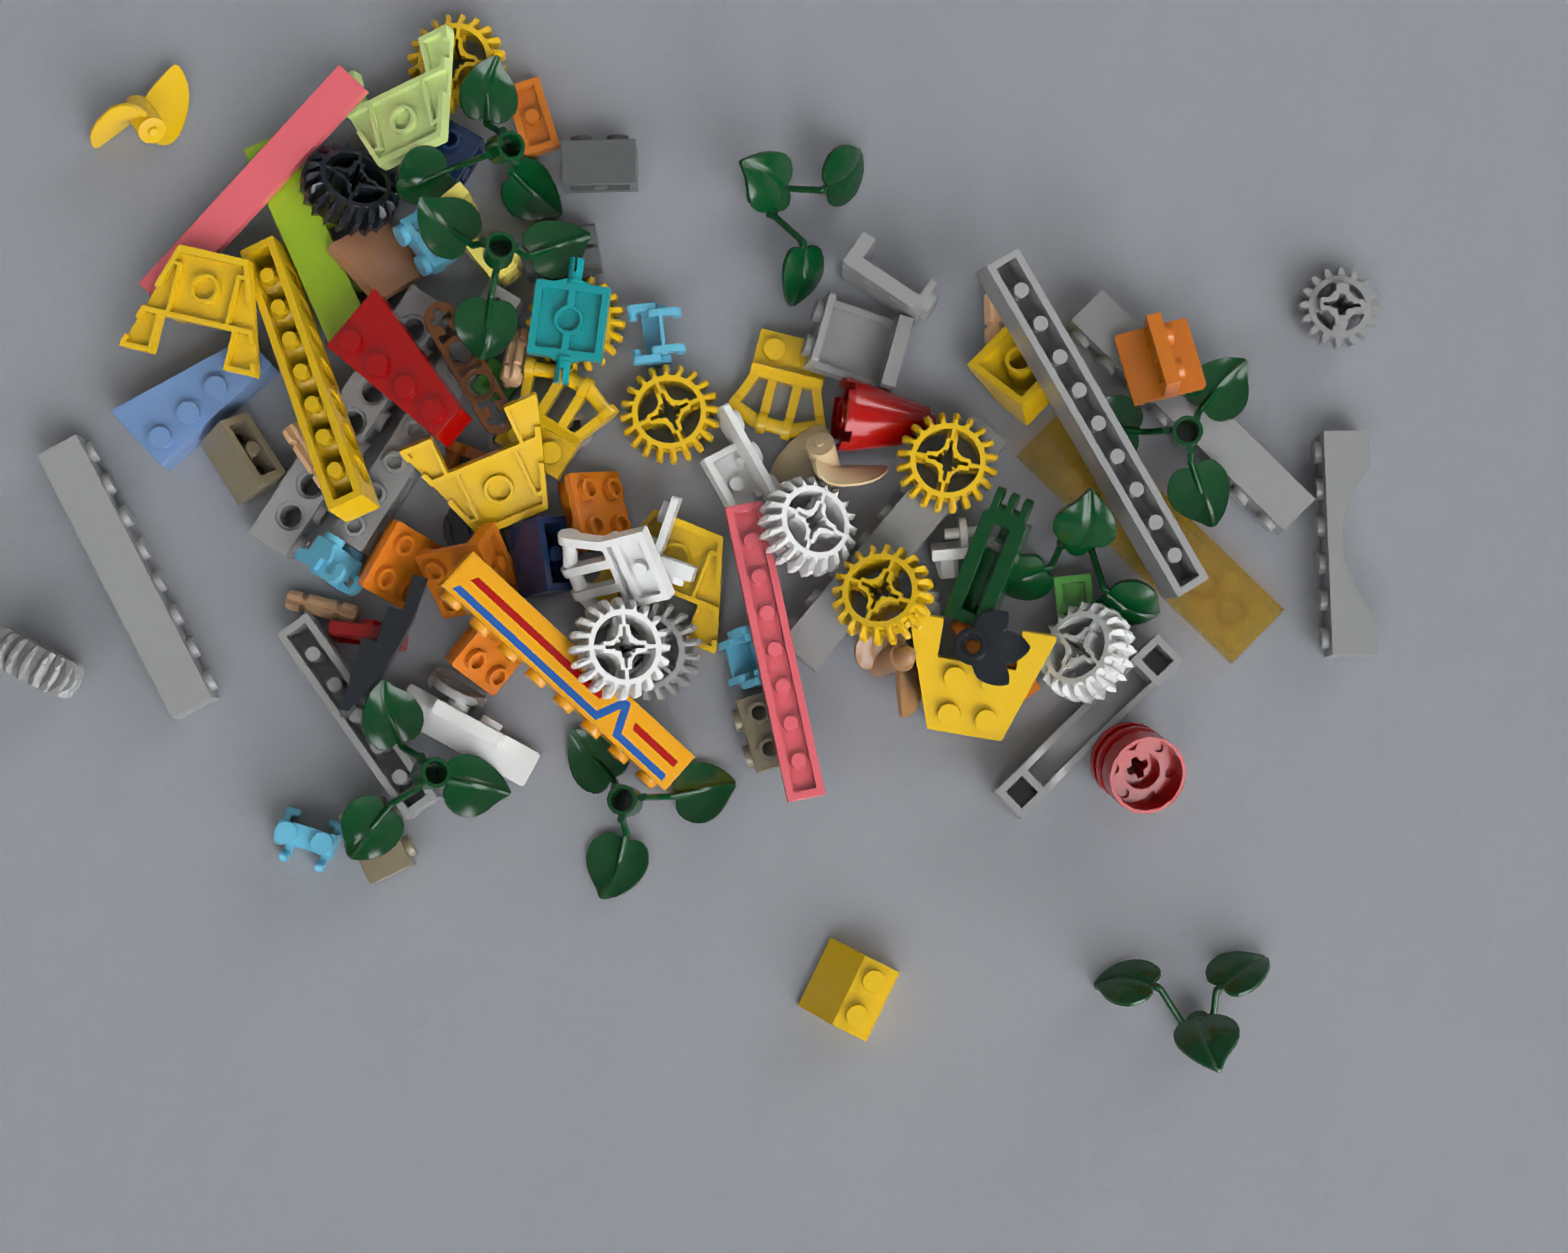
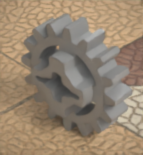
M1339 267L1333 276L1329 269H1325L1321 273V280L1313 276L1308 282L1312 289L1304 288L1301 291L1300 296L1307 301L1300 302L1297 305V310L1306 314L1299 320V324L1310 325L1311 329L1306 334L1308 338L1315 334L1320 336L1318 345L1323 346L1328 340H1331L1333 349H1338L1344 340L1350 348L1356 344V337L1363 341L1369 335L1366 328L1372 329L1377 325V321L1371 315L1377 314L1381 307L1373 305L1371 301L1379 294L1377 291L1368 293L1366 288L1371 282L1369 279L1361 283L1357 281L1359 271L1355 270L1350 276H1345L1344 267ZM1331 286L1329 297L1316 299L1322 289ZM1350 290H1352V291L1357 295V297H1358L1359 299H1357V298L1350 292ZM1335 302H1339V308L1345 309V312L1341 315H1338L1337 308H1332ZM1318 318H1321L1326 323L1328 328L1324 326ZM1360 318L1356 327L1346 331L1348 319Z

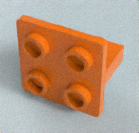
M1161 312L1149 314L1145 317L1143 328L1115 336L1114 343L1134 406L1205 388L1206 381L1186 318L1164 323Z
M617 471L569 473L564 475V481L557 483L563 514L566 516L568 528L577 529L580 533L605 536L613 531L621 532L631 529L623 486ZM577 548L578 555L595 551Z
M390 519L360 571L358 585L403 610L413 575L423 577L415 556L421 551L442 548V546L399 520Z
M471 625L444 657L450 665L491 696L496 695L521 664L518 659L512 663L496 649L500 643L490 633L483 637Z

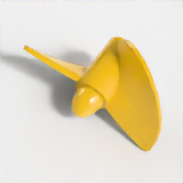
M175 64L170 67L145 97L130 95L125 100V103L117 104L107 109L95 121L90 130L89 138L93 148L101 147L130 124L140 139L146 143H155L159 146H167L173 143L184 127L189 107L188 82L180 66Z

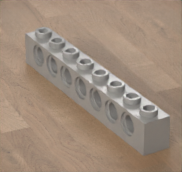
M490 281L487 284L484 291L482 292V294L480 295V297H483L486 300L488 296ZM497 285L494 301L503 300L510 302L515 307L519 321L526 310L524 303L520 298ZM462 342L454 343L449 349L450 358L457 363L466 362L471 356V352ZM441 357L435 368L463 407H465L468 400L444 358ZM479 375L471 377L468 382V388L472 394L474 392L472 386ZM405 413L368 472L380 508L348 523L339 518L330 532L368 557L390 519H394L421 476V473L401 456L400 449L432 434L407 413ZM433 436L434 441L437 447L439 448L441 442Z
M411 284L395 308V311L408 330L416 324L424 326V334L416 342L431 360L433 357L431 349L435 343L426 329L424 314L432 303L439 301ZM436 310L433 312L435 319L431 324L433 327L440 325L447 336L451 330L448 326V319L452 316L449 312L442 314L440 310ZM354 371L340 393L349 419L356 416L363 418V427L359 432L355 433L365 461L373 447L370 442L378 431L382 433L391 422L393 417L391 410L395 403L384 394L379 401L368 402L367 393L374 386L358 372ZM298 457L248 532V534L291 561L294 560V555L298 548L308 549L312 541L309 535L317 524L321 526L331 513L328 511L322 491L314 496L307 495L306 486L314 475L308 473ZM293 509H300L302 513L301 522L295 527H288L286 524L287 514Z

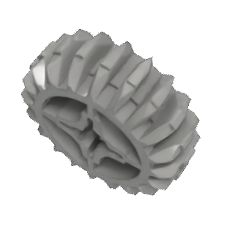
M662 601L652 604L647 618L661 617L659 622L666 625L665 629L668 631L666 636L660 638L661 643L671 645L675 635L679 647V656L675 665L676 661L670 655V650L661 653L670 662L667 666L658 668L664 670L668 676L659 682H653L654 688L646 692L642 689L641 697L643 701H651L653 694L658 701L665 700L667 691L672 696L680 694L678 684L683 687H689L691 684L690 679L685 673L696 675L699 672V669L692 665L691 661L702 660L703 657L701 653L693 652V646L701 645L702 639H691L689 635L697 630V626L691 624L684 627L683 624L687 621L688 614L682 612L674 618L676 606L669 604L663 611ZM630 626L633 637L641 640L637 631ZM617 644L606 648L621 651L622 654L626 652V649L618 647ZM644 654L633 658L632 669L629 670V679L641 668Z
M0 625V669L41 691L59 698L70 699L75 691H78L83 682L82 678L86 673L82 664L27 633H23L10 626Z

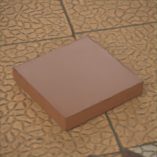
M388 222L377 233L371 231L366 236H363L357 231L352 236L348 234L331 243L327 250L367 296L375 288L385 299H389L410 287L411 284L413 285L425 278L419 273L414 264V257L416 255L409 245L402 247L397 242L393 234V227Z

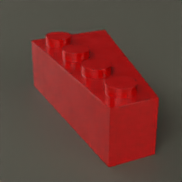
M374 288L326 346L449 448L471 422L472 418L448 384L440 376L431 360L423 352L388 300Z

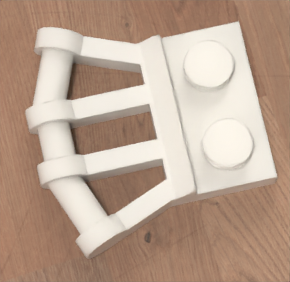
M647 525L621 532L613 531L605 536L580 533L577 529L571 528L558 532V543L562 546L563 566L560 570L564 578H569L573 587L571 594L574 601H579L586 609L591 606L597 609L599 601L596 597L616 592L621 593L624 605L628 600L634 599L637 606L670 599L675 593ZM577 548L602 551L604 555L581 561L578 559ZM610 568L614 579L591 584L586 582L584 575ZM606 620L599 629L610 623V620Z

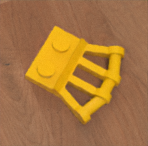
M761 328L750 374L728 401L732 410H737L743 421L755 429V433L764 435L765 432L780 435L782 440L789 441L790 438H796L811 427L817 425H824L826 427L821 395L826 376L803 369L806 356L801 355V349L805 339ZM761 379L768 382L758 414L745 405L743 401L758 380ZM777 384L793 387L784 421L769 417ZM802 390L812 392L815 420L794 423Z
M527 356L520 397L532 393L535 376L554 379L556 365L537 362L536 357ZM572 367L570 368L569 385L566 386L577 393L559 423L548 418L546 415L565 386L562 382L560 385L552 383L539 404L545 472L557 481L561 479L583 441L619 413L618 408L614 404L610 405L595 386L596 381L589 377L585 379L572 372ZM588 400L598 415L574 433L569 430V427L585 401ZM511 428L506 434L497 435L494 442L504 447L518 441V438L513 428Z

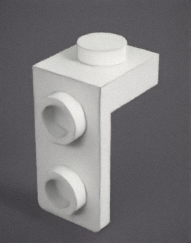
M675 495L672 496L670 502L664 500L657 518V522L663 524L658 538L652 536V539L671 583L683 586L684 581H694L698 566L664 555L683 499Z

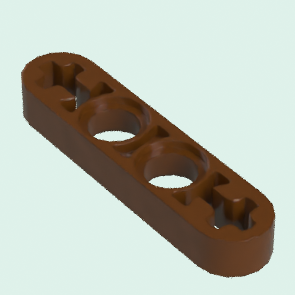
M439 301L432 303L424 314L426 329L483 428L492 435L506 434L512 428L508 417L504 419L506 426L499 428L497 424L490 426L487 421L491 418L489 408L486 405L480 410L477 406V403L488 401L497 393L500 400L493 401V404L498 412L505 411L503 408L504 404L508 403L506 396L485 360L476 359L472 353L470 358L463 363H457L450 358V347L456 342H461L460 339L455 335L442 344L439 338L446 337V334L440 325L433 327L431 322L435 319L433 312L436 310H440L442 314L449 312L452 317L448 319V326L453 333L455 331L454 315L456 310L447 302ZM475 375L485 376L490 382L489 391L482 396L472 394L468 388V382L471 377Z

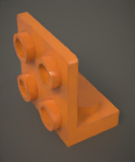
M495 522L482 524L467 543L421 551L415 556L423 577L428 579L427 585L443 618L469 615L462 608L456 612L440 597L444 591L437 586L468 552L473 551L518 592L515 565Z

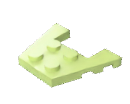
M446 24L418 38L426 70L425 73L370 100H367V96H365L347 116L357 129V135L376 164L385 171L400 165L404 156L415 147L421 145L437 147L448 142L454 31ZM354 70L348 72L364 87L361 74Z

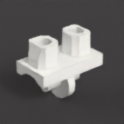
M966 516L957 518L958 528L944 529V538L948 541L929 542L930 556L932 562H935L940 579L958 577V559H965L972 541L971 537L974 536L977 526L967 527ZM995 536L990 537L986 547L1000 552L999 543L994 541Z

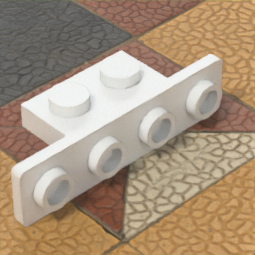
M725 403L718 408V413L714 415V418L719 422V426L730 445L703 459L700 464L724 507L761 500L764 504L767 502L765 499L767 495L774 489H777L776 487L779 485V482L774 475L768 474L762 463L763 455L755 442H750L744 431L745 424L739 412L735 409L732 410L729 403Z
M413 684L408 686L406 692L416 699L423 712L424 722L421 732L461 754H473L484 759L503 777L520 786L526 784L540 758L538 752L500 732L503 725L485 715L482 716L481 720L467 714L470 709L469 706L452 698L445 702Z

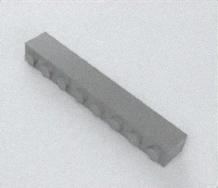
M1102 289L1071 319L1067 327L1071 331L1069 336L1081 349L1085 350L1088 348L1098 357L1095 360L1097 365L1109 376L1114 373L1124 383L1122 389L1130 397L1114 338L1117 334L1141 329L1142 327ZM1185 394L1145 404L1150 409L1148 412L1149 416L1160 427H1170L1174 421L1182 416H1193L1199 407L1189 402ZM1205 411L1202 413L1199 421L1203 426V435L1201 440L1194 445L1195 454L1202 461L1213 459L1221 464L1229 479L1230 497L1240 506L1246 504L1256 514L1254 517L1255 521L1265 531L1270 533L1273 530L1277 535L1280 534L1315 498L1235 419L1218 422L1210 419Z
M973 413L969 417L974 419L970 430L975 433L980 427H984L986 432L979 439L981 443L988 439L994 441V446L986 450L985 453L999 455L1005 448L1007 441ZM961 417L958 424L965 426L966 420ZM958 437L957 450L962 457L971 459V462L977 463L972 447L965 440ZM937 445L932 451H938L942 448ZM949 446L943 460L937 459V462L943 465L942 470L944 473L942 479L944 481L951 466L955 469L958 467L957 464L951 462V446ZM926 468L920 477L929 487L936 490L937 476L933 470ZM967 473L966 476L956 475L952 477L947 492H956L967 487L975 479L976 475ZM911 484L907 487H902L900 491L904 496L896 505L889 502L876 518L880 522L878 527L872 534L867 530L864 531L857 539L853 549L860 551L864 557L869 556L868 550L870 545L875 546L880 554L884 545L889 544L893 554L900 547L905 548L907 557L916 554L949 514L948 503H942V509L939 514L934 513L936 501L929 500L927 507L923 509L920 507V503L924 495L919 493L916 498L911 500L908 497V493L915 486ZM855 554L849 560L853 565L858 562ZM844 562L837 569L829 573L828 576L833 580L823 591L818 587L804 604L809 609L800 619L794 615L788 621L795 656L815 673L848 635L846 631L848 624L841 625L837 617L841 612L835 611L832 607V603L839 599L832 594V588L842 586L835 576L837 573H848L843 565ZM882 570L871 573L866 579L878 577ZM856 591L854 600L856 613L863 617L867 612L868 599ZM878 593V594H875V596L877 597V599H878L879 596L881 595V594H879V593Z
M75 434L37 454L39 462L171 718L181 720L219 700L220 697L216 692V689L220 688L219 682L210 668L205 670L199 656L203 655L202 649L193 635L188 637L182 626L186 622L185 616L177 603H170L165 591L169 590L167 581L159 570L154 572L148 560L152 557V553L142 537L137 539L131 527L136 523L130 510L126 505L120 506L115 496V493L119 492L114 479L108 472L104 474L98 461L102 460V456L92 440L87 441Z

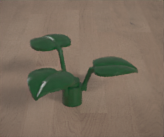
M498 55L489 57L476 64L467 73L459 90V101L463 113L473 120L483 119L484 127L496 133V135L491 136L487 140L485 152L447 167L444 154L437 148L428 145L415 147L404 156L400 163L395 183L396 191L405 201L418 206L421 196L438 198L456 185L450 173L489 159L496 165L508 163L506 173L510 177L502 183L501 198L505 208L512 216L526 221L560 217L562 215L560 196L548 170L535 159L527 157L520 159L525 151V143L522 136L515 131H507V128L504 126L499 127L495 125L505 123L514 116L518 108V95L515 85L506 72Z
M843 144L834 148L827 155L822 167L824 185L818 187L788 185L792 178L793 167L790 158L785 153L763 151L739 160L745 180L748 203L755 211L766 212L767 218L773 219L798 242L799 247H792L787 251L782 265L783 293L785 301L790 307L799 304L818 286L824 272V256L820 247L816 245L807 246L806 239L778 215V212L786 210L791 200L790 192L824 194L827 192V202L829 205L840 207L847 204L858 192L864 174L863 154L861 149Z
M421 196L418 201L417 223L419 232L425 245L432 253L443 259L455 260L463 255L466 246L471 249L482 247L484 248V262L492 268L487 300L480 296L469 297L458 305L454 315V328L458 338L474 357L479 360H487L500 354L510 344L517 330L518 317L515 307L508 301H494L500 270L507 268L511 264L514 253L524 260L532 259V268L539 276L549 280H560L568 276L569 257H576V260H578V257L582 258L591 239L590 232L574 224L561 221H540L528 227L523 233L522 243L527 251L526 253L520 248V244L515 242L514 238L505 231H495L487 239L481 237L479 241H472L481 233L482 220L476 207L466 200L455 197L434 198Z
M1239 357L1220 358L1201 365L1206 381L1205 388L1185 394L1189 402L1199 407L1193 416H1182L1174 421L1170 427L1140 428L1143 422V412L1140 406H1134L1131 398L1127 396L1112 395L1106 397L1107 402L1136 451L1139 446L1138 435L1161 434L1169 435V439L1174 446L1186 449L1189 468L1178 469L1170 477L1167 486L1168 500L1179 514L1207 527H1215L1223 517L1228 504L1230 485L1225 469L1216 460L1205 459L1195 465L1194 453L1196 450L1194 445L1201 440L1203 435V426L1199 420L1204 411L1210 419L1224 422L1234 419L1244 410L1249 396L1248 362L1246 359Z
M1088 488L1077 500L1064 507L1055 516L1053 532L1058 539L1056 540V549L1050 562L1045 565L1043 559L1037 554H1021L1005 593L1009 597L1024 601L1036 600L1047 595L1054 586V578L1049 572L1054 570L1062 550L1066 549L1073 556H1082L1087 552L1089 553L1099 587L1104 595L1096 599V603H1101L1108 608L1116 610L1131 626L1146 623L1157 617L1160 613L1158 596L1155 590L1147 583L1137 579H1125L1116 582L1111 588L1107 586L1095 548L1105 547L1113 542L1117 535V522L1107 503L1092 488Z
M386 680L379 681L365 700L361 718L363 733L369 743L378 750H388L397 744L401 751L416 759L417 762L411 770V778L414 785L388 801L385 806L379 798L371 795L352 800L346 806L341 817V833L345 853L351 860L362 861L380 857L392 850L401 839L404 823L398 814L390 810L413 794L419 793L422 789H435L446 785L443 790L444 802L454 814L461 817L479 816L511 794V790L501 774L492 765L478 756L460 754L452 757L447 763L440 757L426 758L423 752L419 753L407 746L404 741L415 739L422 730L424 722L423 712L413 696L393 686Z
M572 729L569 734L567 749L572 776L583 790L592 794H600L608 788L610 783L612 784L611 790L607 795V805L613 813L618 814L617 821L620 823L623 832L622 837L612 832L601 834L592 841L588 848L586 857L587 868L596 887L598 897L600 899H611L625 894L641 881L648 869V849L641 841L629 840L630 831L627 824V817L638 814L642 809L644 801L676 799V810L683 819L691 823H707L715 819L727 805L736 789V781L722 768L713 764L690 762L672 782L671 785L675 791L674 793L641 794L634 787L625 784L619 785V781L616 779V777L625 773L629 761L623 765L607 751L611 745L601 735L596 740L585 730Z
M1245 951L1226 952L1212 959L1205 971L1207 981L1210 984L1216 985L1212 992L1210 1014L1205 1011H1194L1187 1016V1020L1182 1017L1164 987L1156 983L1161 977V970L1150 961L1131 959L1119 962L1109 967L1097 978L1094 989L1098 990L1109 1002L1125 1007L1142 1004L1152 996L1153 991L1158 992L1178 1022V1026L1173 1034L1177 1048L1196 1063L1220 1073L1228 1056L1239 1041L1240 1029L1234 1019L1217 1014L1219 996L1223 990L1232 997L1244 996L1254 991L1266 978L1270 970V960L1262 954Z

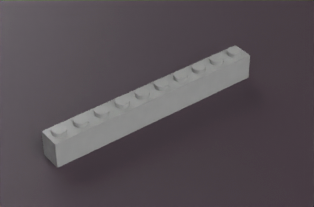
M1020 249L1012 250L976 272L975 274L1163 599L1178 598L1209 579Z

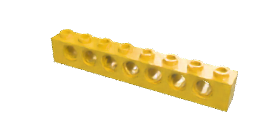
M269 236L241 250L240 254L242 259H247L254 264L256 301L328 511L348 523L380 508L299 274L288 249L274 236Z

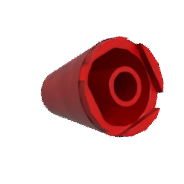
M843 377L839 382L838 387L845 389L842 398L835 397L831 417V436L833 439H838V443L835 444L837 451L847 452L903 446L902 438L904 435L916 439L911 431L913 424H917L923 430H926L923 419L926 416H930L934 425H936V415L931 414L929 406L854 378Z

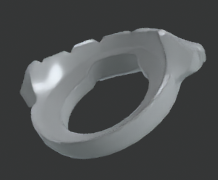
M438 667L427 678L430 689H437L446 696L469 705L473 712L483 709L484 704H486L487 692L461 672L450 670L447 667Z

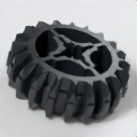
M336 142L329 147L322 145L317 152H313L312 156L308 157L300 174L299 192L304 195L303 204L312 207L311 216H321L323 218V225L327 223L334 225L336 233L341 229H346L350 236L354 235L357 231L363 236H366L371 231L377 233L379 229L386 226L387 222L391 221L399 205L400 197L395 187L396 174L380 168L372 156L364 152L363 146L356 150L353 149L349 142L343 147Z

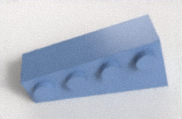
M228 347L114 408L111 412L161 466L172 471L200 445L201 441L219 421L230 418L280 372L260 350L261 374L259 379L223 370Z

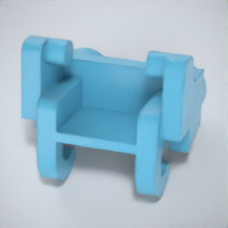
M417 209L414 213L401 219L400 223L393 227V234L397 242L402 247L409 245L416 255L414 257V264L422 276L438 274L446 270L448 265L458 260L443 259L427 248L419 232Z
M655 302L627 306L629 322H637V314L641 315L645 355H642L641 349L632 350L634 366L646 365L647 368L653 367L658 369L662 368L664 364L670 365L672 363L671 355H668V353L677 352V355L686 353L685 344H666L664 317H682V309L680 307H666L665 304L656 305Z
M326 531L323 537L317 536L309 549L298 548L294 555L295 559L311 567L310 571L326 581L333 588L349 596H354L362 590L363 587L358 585V580L360 579L359 574L363 566L360 560L364 555L346 545V542L336 535ZM349 578L354 580L351 586H347Z
M749 625L727 632L728 640L717 645L719 652H726L732 678L727 680L729 687L741 685L742 690L761 687L762 684Z
M287 806L284 817L279 818L278 825L274 830V842L279 845L285 844L284 850L279 854V860L288 862L293 847L315 852L321 855L319 862L315 864V871L323 873L328 860H333L335 852L339 850L342 840L341 821L330 819L328 828L334 829V832H326L293 822L294 818H301L303 810Z

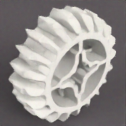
M801 476L794 477L790 481L780 483L776 487L777 489H774L765 498L767 502L759 510L764 516L759 519L757 525L766 529L759 539L768 541L770 544L766 553L775 552L778 556L775 565H782L786 562L787 573L799 571L801 578L808 577L811 574L814 577H819L827 572L834 571L841 563L848 559V556H850L848 551L856 544L851 537L856 534L858 529L849 523L856 514L847 513L845 509L849 501H840L838 499L840 489L829 491L828 483L821 481L817 484L814 476L807 477L804 480ZM790 502L805 503L806 507L804 509L800 507L794 509L789 504ZM812 544L815 546L821 544L826 547L824 552L809 550Z
M621 597L612 599L611 604L604 599L597 603V609L591 606L585 610L586 618L580 617L575 621L580 631L571 632L569 637L577 642L578 645L568 648V653L578 655V660L571 663V668H582L584 673L578 678V681L581 683L588 680L592 681L589 686V692L595 693L602 688V697L604 699H610L614 694L618 701L626 700L628 695L635 699L642 695V689L647 692L654 688L652 680L658 681L663 678L664 674L658 667H665L670 661L662 656L661 653L669 651L671 646L667 643H661L660 639L666 636L668 631L666 629L657 631L655 627L661 617L647 618L650 607L645 605L637 610V603L634 599L628 600L625 605ZM606 620H610V628L607 629L606 640L599 644H594L599 627ZM630 626L637 631L641 640L633 637ZM617 644L618 647H623L624 649L632 650L622 654L621 651H615V649L606 648H609ZM644 654L641 668L629 679V670L632 669L633 658ZM597 658H601L606 661L609 667V673H607L601 667Z
M1082 602L1079 608L1069 606L1067 616L1065 614H1057L1058 623L1056 625H1047L1051 632L1050 634L1056 635V643L1041 668L1042 673L1045 674L1043 680L1052 687L1051 689L1054 690V693L1061 697L1065 696L1071 702L1079 703L1082 701L1083 703L1091 704L1094 698L1105 700L1106 690L1117 692L1115 683L1118 680L1127 681L1123 673L1126 668L1134 667L1128 658L1137 652L1130 645L1136 637L1129 631L1131 625L1128 624L1127 620L1123 619L1120 613L1112 608L1096 602L1093 605Z

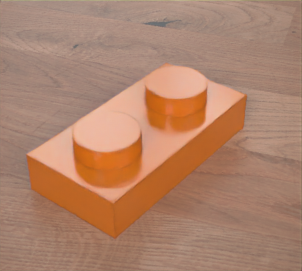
M539 76L515 83L518 95V108L513 119L517 132L522 136L525 143V157L533 158L561 149Z

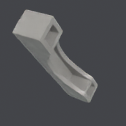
M1369 430L1323 431L1316 436V441H1312L1311 460L1312 463H1317L1318 478L1313 479L1312 492L1315 500H1319V515H1315L1314 533L1315 537H1320L1321 552H1317L1315 558L1317 574H1322V589H1318L1317 607L1319 612H1323L1324 626H1320L1318 632L1320 649H1325V657L1372 656L1378 654L1377 617L1363 601L1353 584L1346 564L1343 544L1344 520L1349 501L1359 481L1370 468Z
M1159 634L1151 637L1129 659L1134 667L1125 669L1123 674L1127 681L1118 680L1115 683L1117 692L1106 690L1105 700L1094 698L1091 704L1083 703L992 791L1017 819H1022L1092 749L1104 731L1118 724L1184 662L1183 658Z

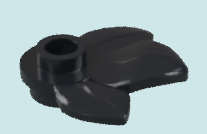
M991 610L983 613L976 621L974 627L963 629L954 640V652L957 658L967 665H972L974 673L979 680L993 686L1008 685L1010 678L1007 665L1022 659L1030 650V645L1022 636L1006 630L1009 623V613L1002 610ZM970 640L979 641L980 649L978 652L972 654L967 651L966 645Z

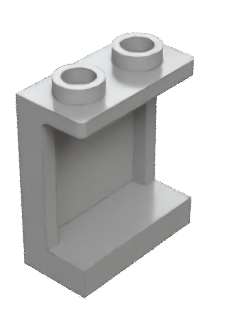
M863 231L842 261L841 278L897 316L902 314L913 318V327L920 318L926 321L937 305L936 301L939 297V294L936 293L938 281L931 278L920 294L915 293L870 262L874 257L876 239Z
M831 291L828 292L822 301L817 299L810 318L811 321L815 322L812 335H806L801 349V355L806 356L803 369L841 381L843 377L854 378L891 392L896 387L914 319L900 314L893 320L837 301V293Z

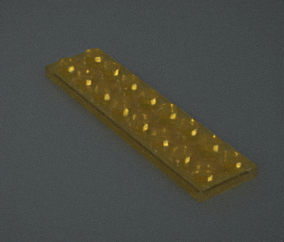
M1056 416L1024 448L1017 458L1066 505L1077 500L1088 488H1092L1111 509L1059 417ZM1158 488L1209 579L1182 596L1164 600L1231 664L1285 609L1191 519L1179 514L1171 506L1168 497ZM1112 511L1117 522V535L1108 546L1162 597Z

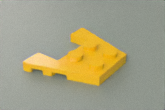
M179 244L155 282L154 286H156V289L146 305H141L135 315L137 318L136 322L128 334L124 333L119 346L156 355L165 318L232 332L223 370L259 379L261 371L253 262Z
M535 391L504 404L505 413L518 438V441L451 469L447 468L432 435L400 449L401 456L408 463L410 462L422 474L421 477L447 500V504L474 532L482 524L495 522L499 530L549 509L538 396Z
M654 509L639 526L647 525L651 537L657 538L663 524L657 522L660 512L658 509ZM676 517L664 555L698 566L694 581H684L683 586L672 584L675 591L673 595L697 604V609L691 621V624L697 626V630L689 635L691 639H702V644L696 647L715 654L718 649L725 536ZM610 568L602 570L593 583L614 579ZM620 592L596 598L598 601L606 599L611 604L612 599L619 597Z
M930 614V617L919 616L918 619L923 625L922 630H917L911 626L916 652L927 729L1002 741L1055 645L1056 635L1022 629L1021 636L1030 645L1029 652L1016 662L1015 667L1007 666L1010 678L1008 685L993 686L979 680L974 673L972 665H967L958 658L938 655L944 616Z

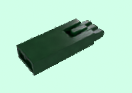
M1000 486L995 492L990 508L983 510L943 614L973 627L983 613L999 610L1032 528V525L1027 524L1035 501L1026 498L1021 511H1018L1016 508L1021 495L1013 492L1007 505H1004L1002 503L1007 489ZM994 525L1001 527L998 536L994 540L1002 545L1004 544L1001 553L986 547Z

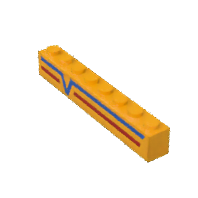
M473 551L468 552L437 585L444 591L440 596L441 599L456 612L460 608L465 610L472 617L468 623L483 637L490 633L500 643L496 649L512 663L518 659L528 668L524 674L540 689L544 685L556 694L552 700L567 714H570L572 710L583 719L580 726L594 739L597 740L601 735L611 745L607 751L623 765L629 761L638 769L635 777L647 788L652 790L656 786L659 789L666 790L695 758L691 752L629 695L626 700L618 701L615 694L610 699H604L602 697V688L595 693L589 692V686L592 681L588 680L581 683L578 681V678L584 671L582 668H571V663L578 660V655L569 654L568 648L575 645Z

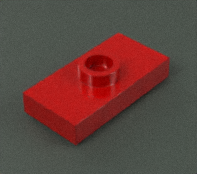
M360 619L359 624L330 620L328 634L336 643L360 646L362 637L378 641L382 623L371 619ZM406 636L399 651H407L408 636Z

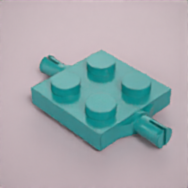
M569 257L567 279L564 278L556 281L536 279L527 354L548 357L556 361L553 383L559 385L561 382L563 385H569L571 363L574 364L582 361L602 364L612 290L610 287L593 286L582 280L585 259L578 257V260H576V257Z

